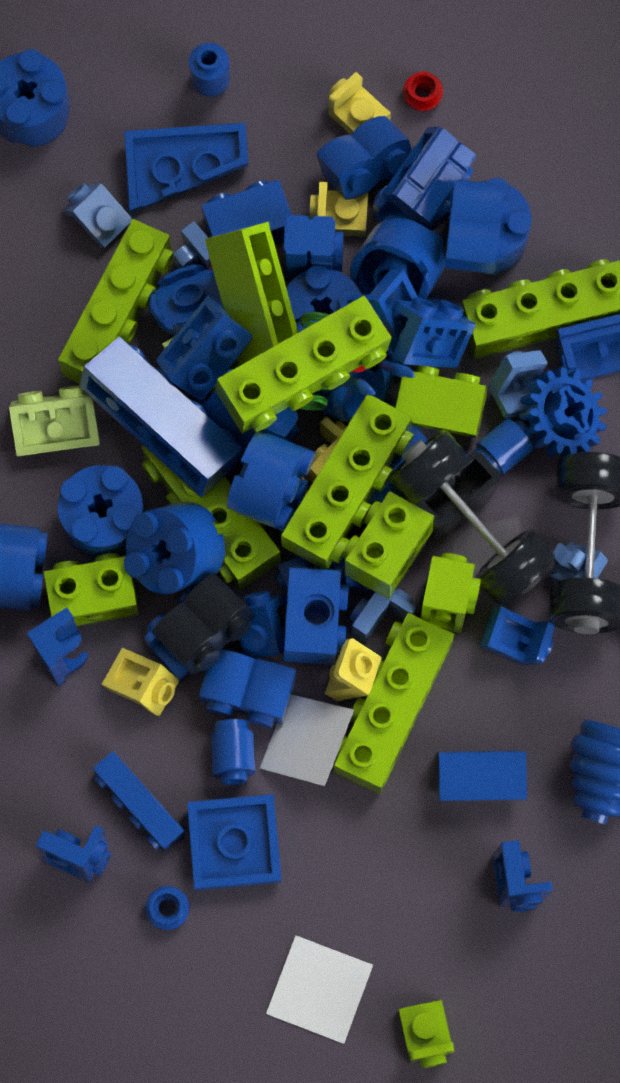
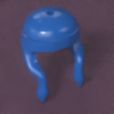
M383 360L376 372H372L371 368L359 373L349 372L350 378L342 385L332 390L316 391L313 394L323 396L328 400L327 407L320 410L323 414L348 426L366 395H372L381 401L385 400L391 375L414 378L415 375L408 366L402 363Z

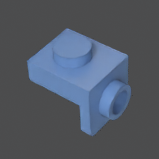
M85 183L79 185L68 195L67 200L70 203L62 210L67 217H74L98 246L104 248L132 221L130 215L102 183H93L88 186Z
M541 350L524 353L515 351L506 355L488 384V388L505 418L519 417V414L528 411V407L521 403L520 400L521 397L530 394L526 386L528 383L537 380V376L543 372L548 364Z
M399 588L396 589L390 600L376 592L369 601L362 598L350 616V620L354 622L352 625V636L366 644L389 610L402 619H405L407 613L415 616L416 607L411 604L413 599Z

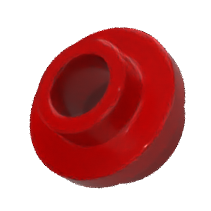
M417 72L411 75L404 83V101L410 108L416 111H430L437 107L442 100V84L436 76L429 72ZM420 89H425L430 95L428 97H419L416 95V92Z

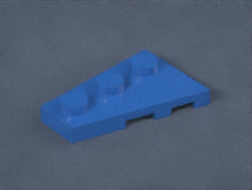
M246 123L124 131L130 214L249 166Z

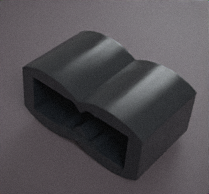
M475 452L468 455L465 463L446 482L473 512L484 506L491 499L496 490L500 472L481 452ZM440 487L416 505L434 515L433 532L430 535L434 540L445 537L453 532L464 518V514Z
M212 573L198 583L182 603L169 611L158 622L152 633L192 675H195L199 671L208 670L217 662L224 645L241 639L249 631L251 621L255 615L241 598L215 573Z

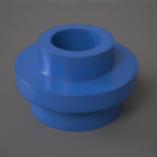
M163 886L154 890L146 901L145 911L147 918L153 926L160 930L170 931L179 928L189 915L187 897L181 890L172 886ZM166 901H171L176 905L175 913L169 917L161 915L159 911L161 904Z

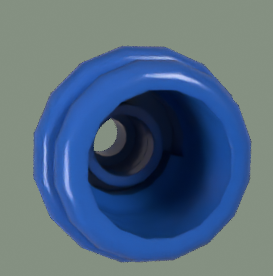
M586 719L580 725V734L574 735L570 745L571 751L575 752L570 760V768L576 772L571 783L573 788L577 789L573 801L576 806L583 808L581 817L607 824L609 817H620V728Z

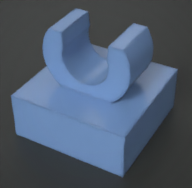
M193 221L181 230L183 246L173 253V257L176 259L174 264L177 268L190 265H204L206 270L213 271L205 239L208 237Z
M569 541L567 546L559 543L553 552L555 555L553 561L556 564L548 576L554 583L570 578H585L586 546ZM595 550L593 578L596 579L608 562V559L598 550Z

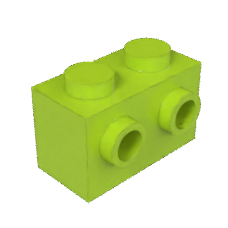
M421 365L414 366V378L402 377L396 409L412 417V426L416 424L417 427L437 431L446 430L452 434L478 439L488 391L486 385L479 384L480 377L464 373H456L455 379L438 376L439 369Z
M389 491L382 503L375 501L371 506L364 521L367 527L360 538L354 535L348 542L342 555L346 559L345 575L390 600L433 532L434 515Z
M108 553L97 556L95 562L78 565L77 561H64L55 564L53 570L44 571L51 617L67 607L74 617L73 620L76 626L140 615L133 577L128 575L124 567L126 556L120 557L118 553Z
M443 553L441 557L432 556L421 619L447 631L462 632L465 614H474L481 579L473 577L475 564L467 563V558L453 553Z

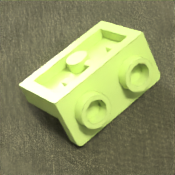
M80 385L60 388L59 395L43 397L42 391L18 394V401H12L9 406L16 455L24 456L100 445L94 400L79 387Z

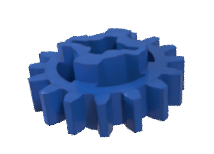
M561 367L538 375L537 380L528 383L526 386L530 394L521 397L520 400L521 403L528 407V411L519 414L520 419L529 420L530 426L526 428L524 433L526 435L535 434L537 439L535 440L534 447L538 449L547 446V457L550 458L559 454L562 458L574 453L590 452L589 447L597 445L601 441L596 433L606 430L607 427L603 422L599 421V416L607 413L606 408L598 407L597 401L603 396L602 393L597 392L593 394L590 391L593 380L590 378L581 382L579 370L567 374L566 368Z

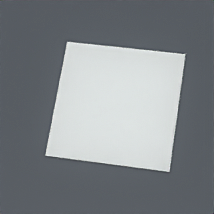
M291 695L283 725H276L260 769L325 786L354 710Z
M295 935L266 1014L344 1044L373 965Z

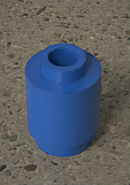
M203 43L193 49L189 56V70L193 88L198 93L207 97L220 95L228 88L231 79L229 56L226 50L215 43Z
M505 419L476 443L477 449L472 453L481 452L500 472V476H503L533 451L531 441L534 439L533 434L526 435L524 433L527 426L522 421L517 420L514 423L510 419Z
M226 719L218 721L214 724L215 732L210 735L212 775L220 778L224 785L247 783V777L256 773L253 731L249 730V723L246 720Z

